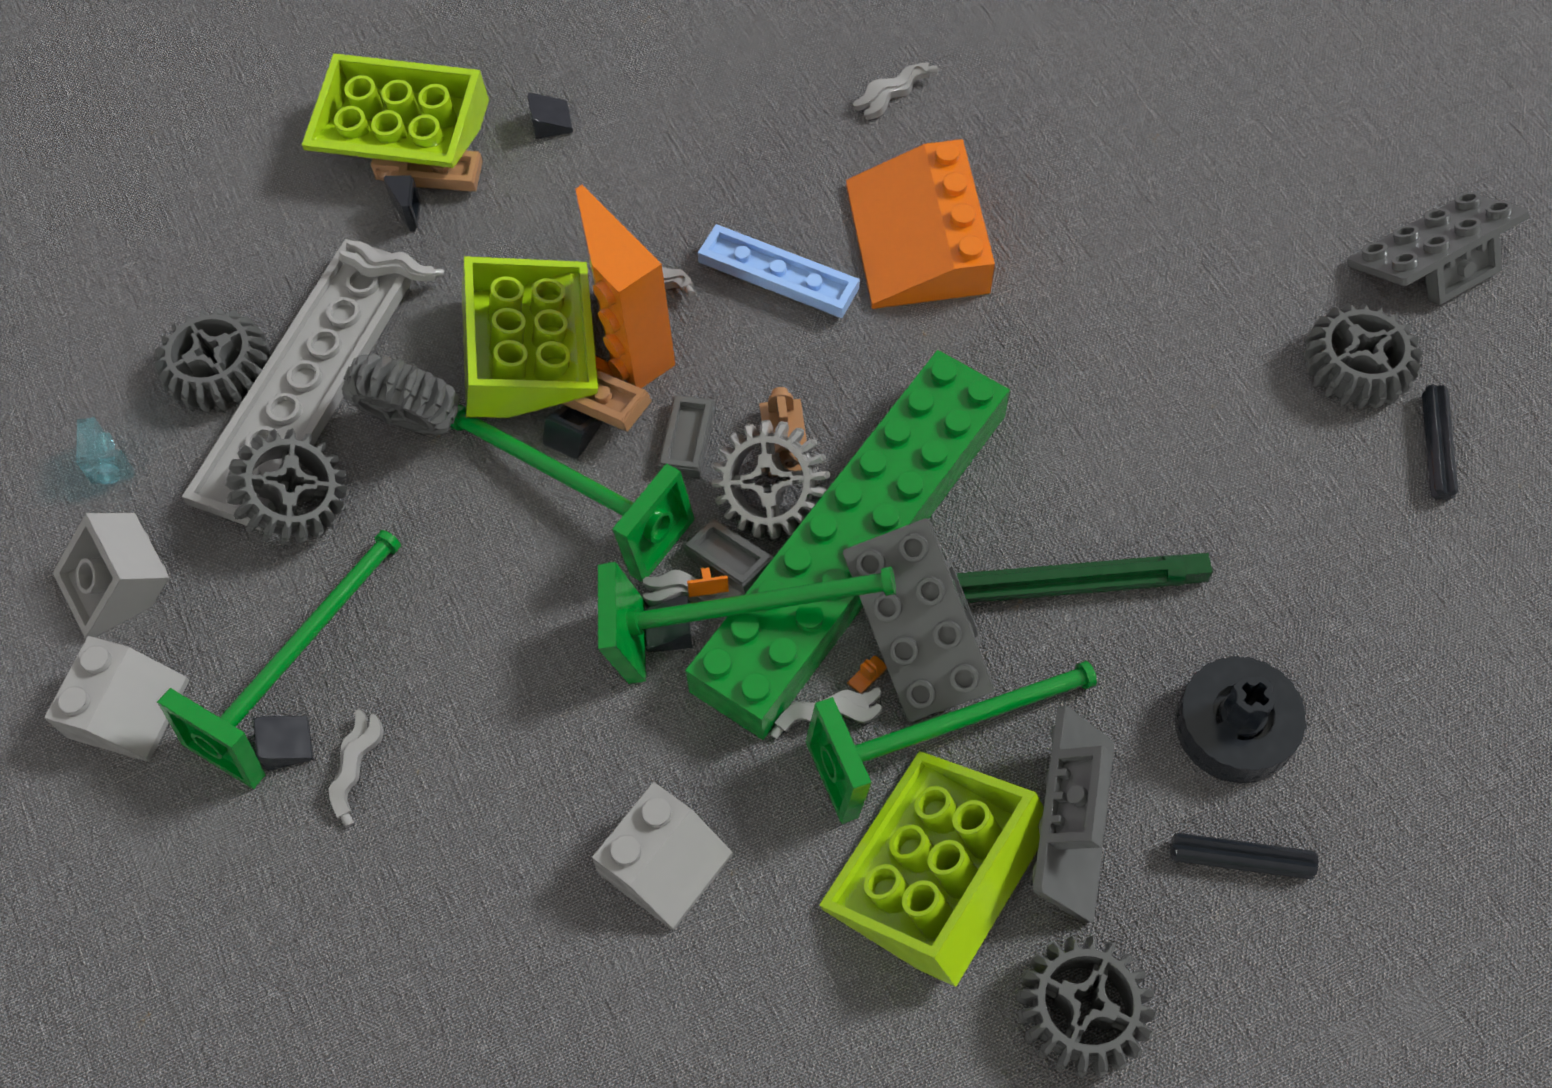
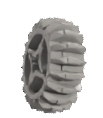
M770 420L761 421L760 434L753 424L745 425L744 432L747 440L739 433H732L730 440L736 449L721 446L719 453L728 459L727 463L715 462L713 464L715 471L723 472L724 474L723 479L712 480L711 485L714 488L724 487L725 494L718 496L715 502L718 505L727 502L731 504L732 507L724 514L727 520L736 517L738 514L741 515L737 524V529L740 531L746 530L754 522L752 529L754 537H761L767 525L770 538H779L781 524L788 535H792L797 529L794 519L801 524L808 515L805 510L811 511L817 503L813 497H822L827 491L825 487L817 486V480L830 478V472H817L815 466L826 461L825 454L811 457L809 452L817 446V441L810 439L801 445L800 441L804 436V429L796 428L788 437L789 426L788 422L785 421L778 423L775 433ZM775 444L788 449L797 458L802 470H789L785 468L780 461L779 453L775 452ZM761 445L762 454L758 455L756 469L751 474L739 475L744 458L751 450ZM769 472L779 477H790V480L779 481L778 484L772 485V488L767 483L752 482V479L761 478L763 475L769 474ZM803 484L802 493L796 504L789 511L780 515V504L783 503L785 489L790 485ZM740 488L756 491L761 498L762 506L766 507V514L754 509L746 501Z

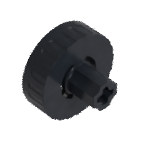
M1239 656L1216 659L1197 671L1192 676L1190 682H1188L1178 702L1175 714L1177 736L1188 757L1206 773L1233 783L1258 782L1279 772L1301 744L1307 721L1305 719L1306 710L1302 697L1291 680L1284 676V673L1264 661ZM1218 707H1219V717H1220V719H1221V723H1218V721H1217V709H1218ZM1262 730L1261 734H1259L1258 736H1256V737L1253 738V739H1249V740H1239V739H1237L1238 736L1248 737V736L1256 735L1258 732H1260V731Z

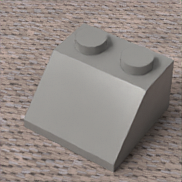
M86 513L53 571V575L85 639L87 636L97 637L152 607L169 579L164 564L161 563L148 534L144 531L135 513Z
M87 636L44 719L67 739L149 762L169 723L157 701L169 688L183 695L190 680L186 676L130 647Z
M653 782L595 852L592 859L601 877L674 931L733 856V852L691 808Z

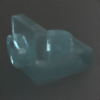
M95 417L78 419L76 463L92 484H113L118 480L133 478L134 468L123 452L115 449L111 434L104 432Z

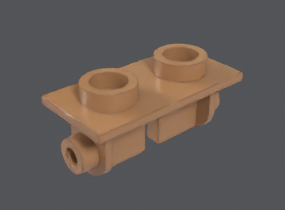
M785 387L774 388L771 391L768 402L759 403L761 421L770 420L774 433L780 421L788 422V437L796 428L804 429V436L800 441V444L803 445L807 440L801 399H793V395ZM775 444V452L779 453L780 461L785 468L789 470H802L797 458L788 449ZM769 472L768 477L778 476V475H772L771 472Z

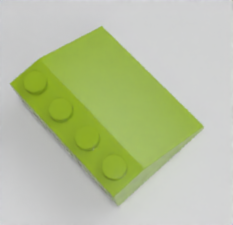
M333 53L302 142V147L307 151L454 168L480 131L489 102L481 71Z
M464 256L462 313L466 417L510 418L597 394L598 380L587 262Z
M919 751L819 906L826 913L914 968L956 987L1038 851L1040 840L1039 822L1043 816L1044 806L1034 791Z

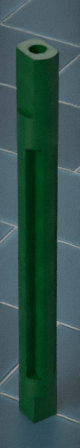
M1209 553L956 574L967 602L977 603L1209 582L1213 570Z

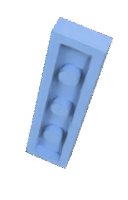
M717 224L698 251V262L839 318H843L859 290L860 279Z

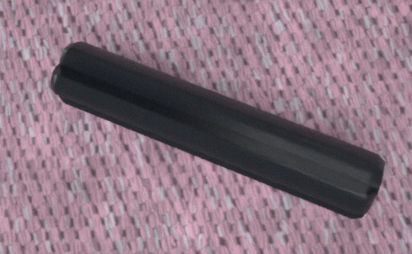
M1431 384L1426 386L1425 391L1422 393L1430 491L1434 499H1444L1447 501L1453 499L1455 494L1458 493L1449 390L1445 385L1436 386Z
M1185 833L1174 834L1170 843V856L1176 862L1302 879H1313L1317 875L1319 867L1318 854L1312 850Z

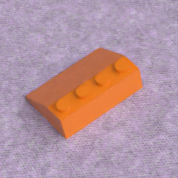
M963 139L923 144L846 180L849 203L872 309L991 293L995 262Z
M583 185L575 188L594 281L593 291L597 297L600 309L598 316L605 332L603 341L611 359L608 361V366L617 379L626 380L632 385L643 388L675 366L662 264Z

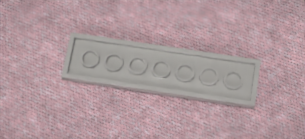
M345 239L182 495L186 504L247 526L250 521L249 517L238 520L234 517V512L240 505L228 504L226 499L228 494L233 491L225 486L227 476L233 474L228 467L232 459H240L237 454L239 448L242 445L252 448L251 440L257 434L267 441V435L273 429L279 433L281 439H284L287 430L292 428L296 433L297 440L302 441L306 433H311L312 441L310 444L314 446L343 398V378L348 366L350 367L353 359L359 355H369L413 280L398 273L379 277L362 275L353 266L338 260L340 250L346 251L347 241H352ZM374 248L376 251H378V252L381 253V254H389V253H390V252H387V251H384V250H381V249H378V248ZM282 459L266 461L259 465L252 474L263 475L265 471H277ZM282 481L281 484L285 485L287 491L289 482ZM258 497L267 508L275 511L276 508L269 499ZM259 526L256 528L257 530L263 531V528Z

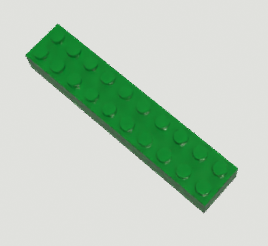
M937 349L746 594L852 578L843 555V551L846 548L924 518L929 519L1005 418L1010 389ZM846 597L728 616L685 670L689 692L761 740H764L775 726L776 720L790 706L863 608L860 597Z

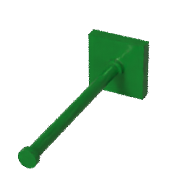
M458 405L457 416L450 427L457 431L464 429L621 515V519L612 530L630 576L641 582L645 577L651 575L695 520L681 471L667 463L636 501L632 502L477 417H466V406Z
M380 530L374 537L376 543L220 717L169 688L157 703L182 746L254 790L266 774L245 733L236 728L237 725L389 554L394 555L401 548L398 539L388 531Z
M616 562L598 564V650L628 684L646 682L645 629L884 592L886 596L896 595L892 567L881 568V573L644 611L645 603L643 597Z
M1088 661L1077 663L1074 670L856 745L850 736L834 698L831 697L815 703L805 743L841 824L859 818L872 783L863 762L1079 687L1085 690L1093 688L1097 685V677L1093 666Z

